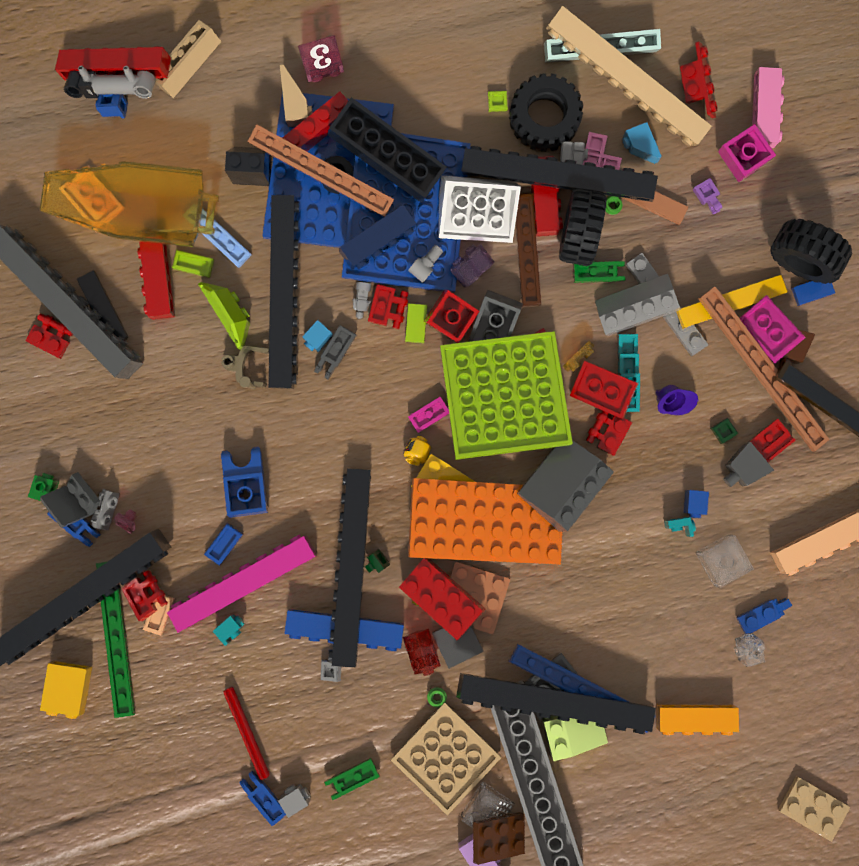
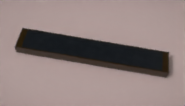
M787 361L782 362L774 379L859 437V412Z

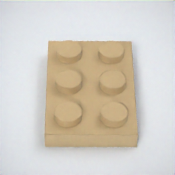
M797 775L778 808L781 813L831 842L850 809L845 803Z

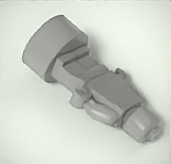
M356 282L357 294L356 299H352L353 309L357 311V319H361L364 315L363 312L367 311L371 301L367 300L368 293L371 291V284Z

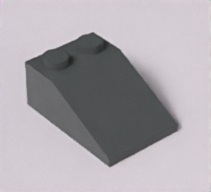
M487 290L468 342L511 337L523 303Z

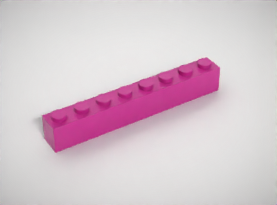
M297 535L290 539L291 544L285 547L283 544L273 549V554L267 556L265 553L256 558L257 562L250 565L247 563L239 568L240 572L233 575L231 572L223 576V581L219 584L213 582L205 587L206 591L200 594L197 591L189 595L188 601L184 603L179 601L171 605L172 610L168 611L167 614L177 633L316 557L317 555L307 536L301 537Z

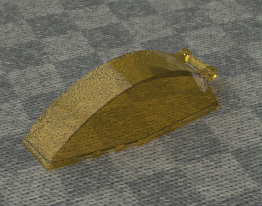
M123 161L113 165L101 164L99 167L89 168L86 166L81 167L82 169H64L44 173L40 203L41 212L115 239L193 247L199 233L210 235L215 233L213 223L216 202H218L219 196L204 193L203 171L200 169ZM203 201H208L205 226H200Z

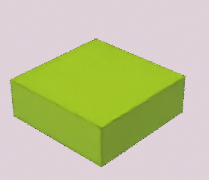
M488 91L489 112L508 110L507 91Z

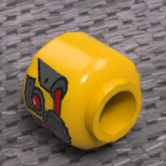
M422 436L410 438L403 451L405 460L415 466L424 464L428 459L431 446L427 443V439Z

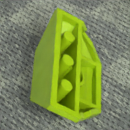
M203 282L198 283L233 342L241 350L246 343L250 322L247 318L250 315L245 307L241 308L237 303L240 301L235 291L230 292L228 288Z

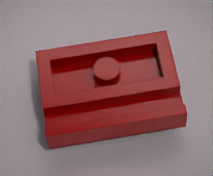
M775 419L748 442H751L769 463L791 445L795 438L790 435V432L779 419Z

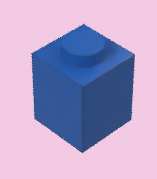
M685 490L684 513L689 514L691 518H701V515H707L709 492Z

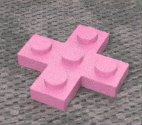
M589 132L585 149H588L587 161L583 162V165L585 162L596 164V167L603 168L604 165H611L616 170H619L622 158L605 155L604 149L607 136Z

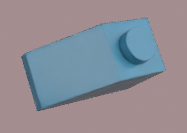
M647 122L625 131L622 142L624 147L628 148L630 154L654 164L658 163L662 156Z

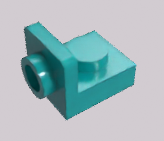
M691 517L664 520L665 528L671 529V532L681 531L684 526L686 536H694L696 526Z

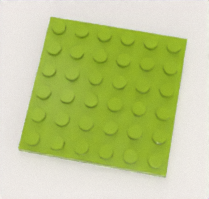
M555 331L440 345L455 460L573 444Z

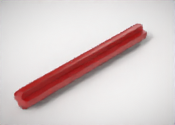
M229 687L223 691L259 779H266L270 775L237 694L233 687Z

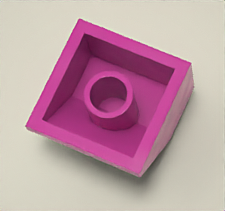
M755 124L722 145L718 151L738 182L753 174L776 156Z

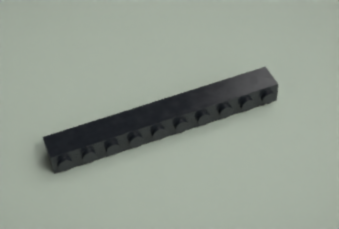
M471 146L470 149L465 148L461 170L464 175L566 190L580 188L601 192L608 196L649 202L654 200L658 175H654L652 171L637 173L631 168L616 170L611 165H604L602 168L596 167V164L585 162L584 165L576 164L577 161L574 160L559 162L554 157H546L545 160L538 159L539 156L527 154V157H524L512 151H509L508 154H503L497 149L482 151V148L477 146Z
M271 195L268 388L294 389V385H297L298 381L297 373H294V365L298 364V355L295 354V346H298V335H295V327H298V316H295V308L299 306V299L296 297V289H299V278L296 277V270H299V258H296V251H299L300 243L299 239H296V232L300 231V221L297 220V213H300V201H297L295 195Z
M347 468V474H343V485H346V492L342 493L341 504H344V512H340V523L343 524V529L338 534V543H341V551L337 550L336 562H340L339 570L335 572V582H338V590H334L333 602L337 603L336 610H332V621L335 622L334 630L331 629L330 633L333 650H329L328 662H332L331 666L357 667L371 470Z
M460 673L456 697L461 699L463 704L473 705V702H479L481 707L492 708L493 705L500 706V710L512 712V708L520 709L519 713L531 715V712L539 713L538 716L550 718L551 715L558 716V720L569 721L570 718L577 719V723L588 725L589 721L596 722L595 726L607 728L608 725H614L616 730L626 731V728H631L634 733L645 734V731L652 732L656 709L648 705Z

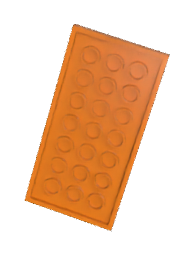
M412 478L408 557L561 565L562 532L553 527L517 494L523 485Z

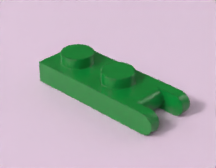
M625 261L593 262L590 266L573 264L574 283L626 281L625 276H618L617 268L625 266Z
M369 758L324 781L325 786L331 783L334 784L337 793L331 795V798L335 800L379 778L380 774L372 758Z

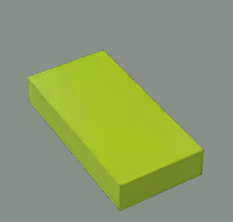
M176 250L172 268L210 278L214 259Z
M408 303L405 342L424 343L426 328L424 320L427 316V305Z

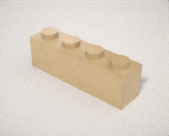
M198 20L169 54L171 62L168 78H157L155 83L165 93L174 98L221 43V40L209 26Z

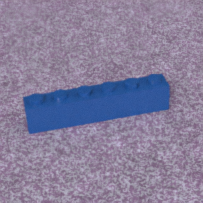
M289 609L287 611L284 634H288L289 638L301 639V636L308 637L309 641L319 642L320 639H327L328 643L333 644L330 641L331 629L334 630L335 622L332 621V614ZM360 618L358 644H366V648L378 649V646H383L385 650L397 651V648L401 649L404 623Z

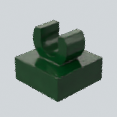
M380 549L367 557L370 563L365 568L369 573L374 569L380 573L390 563Z

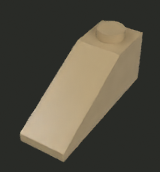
M280 65L285 120L288 127H295L309 117L313 110L312 106H308L306 98L285 66Z

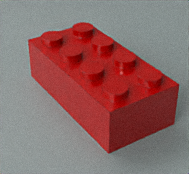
M424 558L399 586L405 594L456 640H459L485 611V608L430 558Z

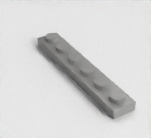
M643 253L626 264L639 284L659 277ZM676 312L663 316L691 357L708 346V343L695 325L682 329Z

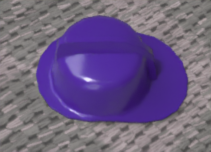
M667 385L661 390L655 391L658 411L662 414L684 415L692 411L698 403V396L695 392L680 389L675 385Z

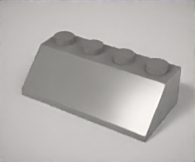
M668 274L595 301L606 336L681 310Z

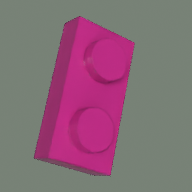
M438 397L408 416V418L419 433L447 416L449 409L442 398Z

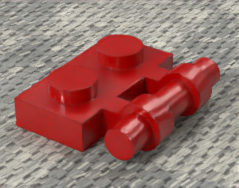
M377 284L368 322L387 327L388 319L393 320L392 328L399 330L401 323L404 321L403 313L405 306L408 305V292L401 291L400 297L394 296L395 288ZM392 303L398 304L396 314L390 313Z
M40 313L37 320L43 322V325L39 327L34 324L25 341L61 359L70 343L64 340L66 334L72 337L73 334L62 323L54 320V317ZM51 327L58 330L56 335L48 332Z
M602 410L601 413L597 414L594 426L589 429L586 441L593 444L595 438L600 440L597 448L615 456L633 422L616 416L609 419L607 417L609 413ZM604 423L608 427L604 434H601L599 431Z
M150 570L143 573L146 579L143 582L140 578H135L122 588L138 621H144L157 611L154 604L157 601L161 607L168 603L165 599L164 591L160 590L157 584L156 576H153ZM149 587L153 592L152 596H150L146 590Z

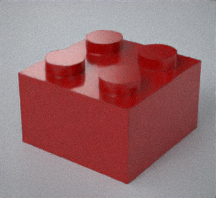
M444 289L424 322L452 341L459 343L478 315L479 310L451 291Z

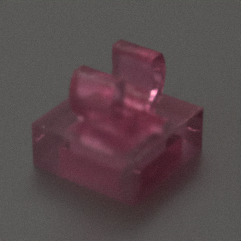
M131 509L125 515L118 512L114 517L115 524L132 534L136 529L133 522L137 517L136 513Z

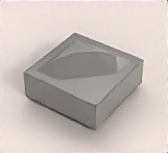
M321 660V680L341 681V667L331 666L332 662Z

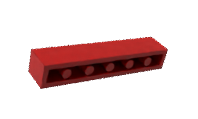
M160 46L59 50L55 70L64 80L67 79L70 71H79V66H84L86 70H95L97 75H125L123 67L128 66L134 75H137L139 71H147L152 73L156 79L168 78L171 57L164 47Z

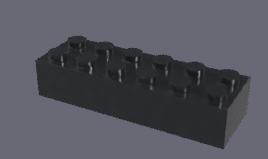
M352 97L329 127L328 136L421 203H423L447 168Z

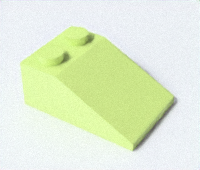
M555 715L542 719L553 761L573 757L608 743L605 728L595 726L596 722L589 721L588 725L577 723V719L570 718L569 721L558 720V716Z

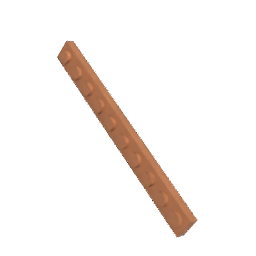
M714 286L698 298L810 450L816 451L830 439L795 392L774 379L778 371L718 289Z

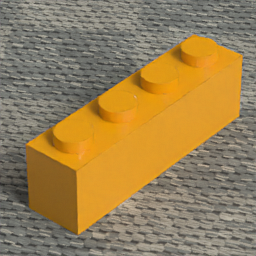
M656 704V728L664 735H674V732H682L683 735H693L694 732H701L702 735H713V732H721L722 735H733V732H739V708L735 705Z

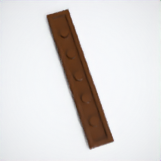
M523 193L519 195L515 222L521 302L523 303L522 307L541 306L533 193Z

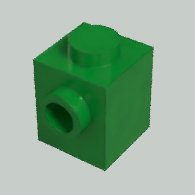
M42 473V476L35 475L28 498L41 501V496L57 490L59 481L53 479L54 475Z

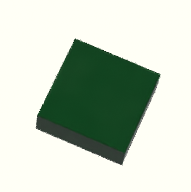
M728 418L710 428L720 444L725 443L738 434Z

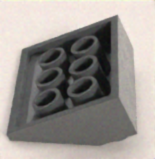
M573 440L572 445L554 447L517 493L559 532H567L614 473L601 459Z

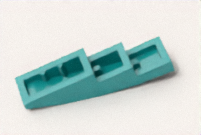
M618 334V374L638 383L626 412H640L638 334Z

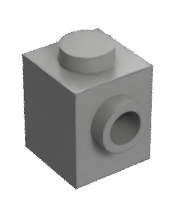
M301 783L297 786L293 784L284 790L285 793L278 800L289 818L309 805L311 795L306 787H302Z

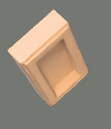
M166 595L165 599L168 603L163 607L159 605L158 601L154 603L157 611L146 619L143 630L160 636L163 635L169 618L167 612L172 609L171 605H173L175 598Z

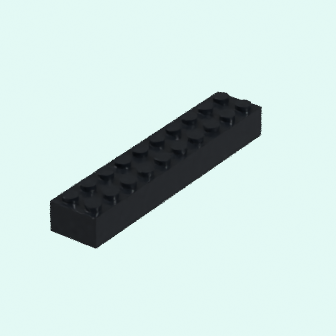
M156 529L148 533L0 637V666L5 663L10 665L41 644V642L70 624L74 619L87 612L89 608L104 600L105 597L103 595L107 597L120 589V583L123 586L137 577L136 572L138 574L144 572L153 565L152 561L156 563L169 554L167 550L172 547L161 531Z

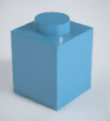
M317 320L302 338L306 341L304 345L311 351L315 349L319 352L333 337V334Z

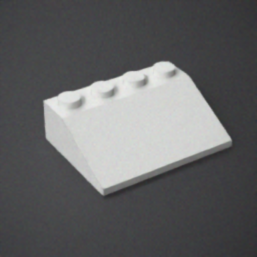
M441 176L438 237L513 243L521 186L516 182L505 180Z

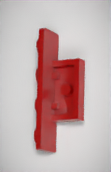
M698 41L695 42L698 60L680 66L686 103L690 104L705 99L707 115L713 119L716 118L715 112L718 111V107L712 95L715 90L709 77L712 74L711 67L707 64L706 60L708 50L706 46Z

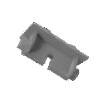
M106 489L99 492L98 498L100 503L98 506H101L100 510L96 509L90 521L92 522L91 526L97 529L109 530L120 493L111 492Z

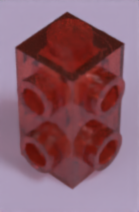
M429 628L415 631L403 637L414 674L423 673V676L433 674L434 669L441 666Z

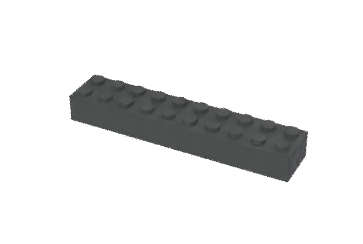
M0 225L1 261L114 377L129 379L144 364L140 360L141 356L135 350H130L126 346L128 343L121 336L117 337L113 333L115 329L106 322L104 324L100 320L102 317L100 313L95 309L91 310L87 306L89 302L84 297L78 296L75 293L76 289L70 283H65L61 279L63 277L62 274L56 269H52L49 266L50 262L42 255L39 256L36 253L37 249L31 243H26L23 240L24 235L17 229L13 230L8 225Z

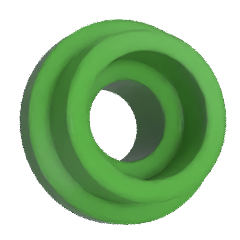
M614 196L607 197L605 212L610 215L618 214L623 206L621 199ZM614 203L616 208H610L609 204Z
M435 687L428 692L427 699L431 706L440 707L446 702L447 695L442 688ZM434 694H440L441 698L435 700L433 696Z

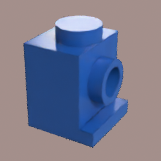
M99 94L96 101V109L102 117L120 116L121 119L125 118L128 102L123 95Z

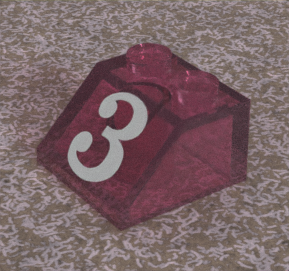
M335 35L298 46L308 82H318L324 77H335L344 72Z

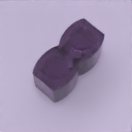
M481 244L471 245L465 250L466 254L463 258L460 256L452 262L453 267L450 271L463 288L474 283L494 263V260Z

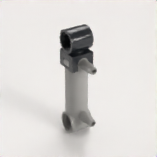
M79 66V71L73 70L68 73L63 90L68 96L73 98H81L82 95L85 98H98L99 94L136 95L140 98L148 99L152 96L156 78L147 71H139L137 75H134L128 66L123 67L125 75H97L95 70H86L84 66Z

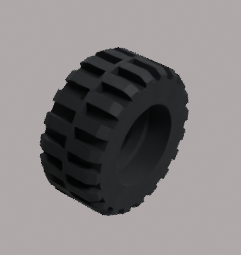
M542 73L539 75V78H536L535 75L529 77L528 82L524 81L520 84V89H516L511 102L509 113L511 129L515 130V137L517 139L521 138V143L524 146L527 144L531 145L530 149L532 150L541 148V152H546L547 148H551V151H555L558 149V146L561 147L562 142L571 141L578 131L583 117V101H580L581 95L579 91L575 92V85L572 82L570 84L566 83V78H556L557 74L551 73V76H546V73ZM538 100L553 101L561 108L563 119L555 126L545 127L538 125L529 116V106Z
M580 188L572 191L559 249V259L562 262L590 266L594 262L605 217L607 198L603 193Z
M791 219L785 222L770 249L774 261H777L778 265L784 267L785 270L805 280H811L816 283L821 282L822 284L833 283L839 280L852 256L851 245L846 239L842 238L841 234L834 232L833 229L827 228L823 224H817L811 220L805 221L804 219Z

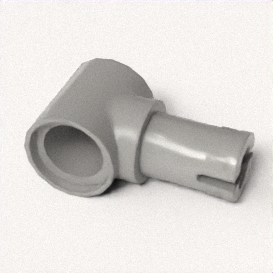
M434 245L425 256L421 257V259L418 258L408 271L423 283L434 270L432 269L434 267L433 264L443 253L442 249Z

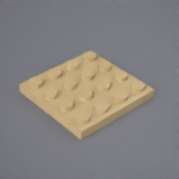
M444 702L391 758V761L448 816L501 759V755Z

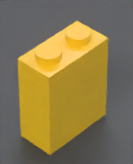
M59 661L48 663L40 711H45L47 715L51 716L65 714L66 718L76 719L77 716L79 717L84 714L92 666Z

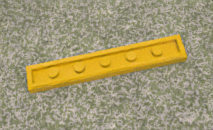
M782 275L725 293L722 296L733 311L757 304L766 295L771 299L786 294L788 291ZM701 302L676 311L682 329L713 319Z

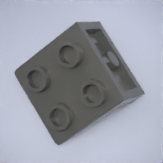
M79 472L71 475L66 486L47 493L40 498L61 528L94 514L100 503L99 498Z

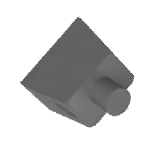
M746 442L726 463L725 466L730 473L723 480L729 487H732L737 482L741 486H748L771 473L774 469L751 442Z

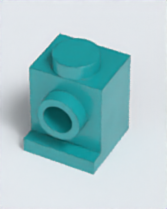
M233 614L214 629L213 633L226 646L231 642L230 637L233 640L241 633L239 629L245 625V622L240 616Z

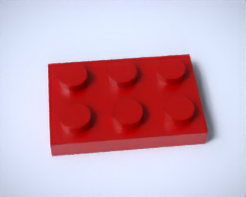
M584 361L570 396L623 419L638 383L593 363Z

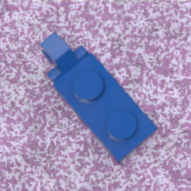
M776 598L773 600L769 599L736 618L745 635H749L781 618V616L785 615L783 611L791 607L792 604L786 598L777 601Z

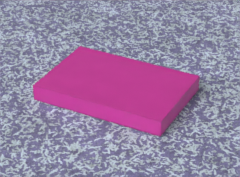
M767 295L739 318L774 363L806 338Z

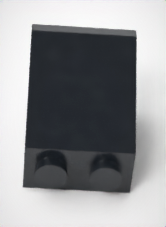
M233 147L226 151L225 172L233 184L269 186L272 169L271 155L252 147Z

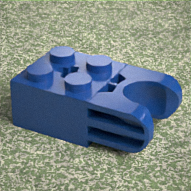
M253 447L251 449V460L244 467L235 466L230 452L227 450L222 451L221 460L227 516L232 518L268 513L260 448ZM244 491H247L249 494H251L250 497H248V499L246 500L243 497H241V495L244 494Z

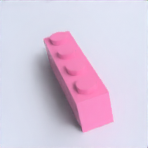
M759 67L754 74L752 125L755 124L770 147L774 148L782 140L780 124L783 120L781 105L783 104L784 95L781 94V87L784 85V75H782V68Z

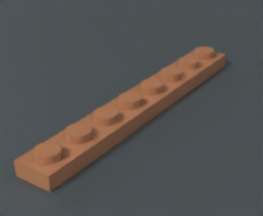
M257 124L247 141L249 144L383 217L387 215L394 202L393 198Z

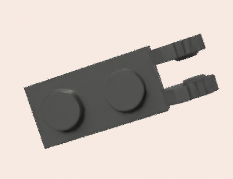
M340 325L321 355V360L314 372L317 374L321 372L327 361L331 366L325 373L324 378L329 380L357 335Z

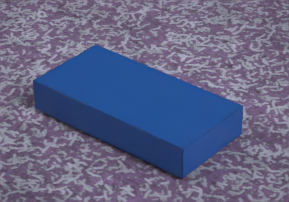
M811 281L791 288L797 306L835 294L832 283L822 284L821 282Z
M227 523L204 555L220 566L243 534Z

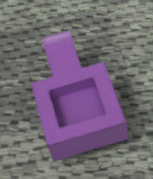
M711 178L693 188L701 204L708 203L713 215L720 211L722 205L716 198L720 195V192Z

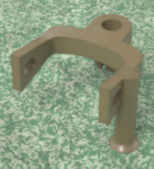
M243 346L238 356H223L221 364L226 370L236 372V380L241 387H248L252 390L256 389V387L266 388L267 384L264 382L251 381L249 377L244 376V365L250 352L269 354V348Z

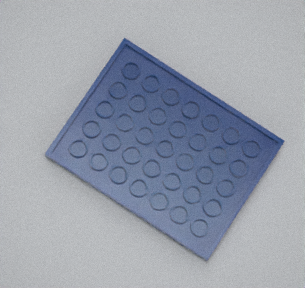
M283 92L276 134L281 138L295 128L288 127L286 123ZM302 93L307 100L308 106H312L313 112L332 98V96ZM356 100L392 126L394 104ZM328 135L307 151L323 161L330 156L344 157L354 169L355 155ZM273 157L262 237L264 239H271V195H295L297 201H300V213H297V220L300 221V231L296 232V239H299V243L336 248L344 245L350 198L341 193L329 192L321 182Z
M403 134L447 167L441 176L467 178V175H464L461 170L465 148L470 149L471 143ZM355 155L353 177L394 199L387 215L404 205L417 224L411 235L406 238L404 236L399 238V242L392 248L388 246L382 250L383 253L375 259L371 257L367 260V264L359 270L357 267L352 270L343 259L341 278L444 291L445 289L454 293L461 239L438 237L441 177L423 203H421ZM350 199L345 243L384 217ZM434 245H437L442 249L443 253L433 264L434 267L432 269L434 270L422 283L408 270L418 258L421 259Z

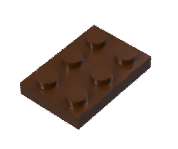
M517 812L473 822V863L480 865L525 854L524 813Z

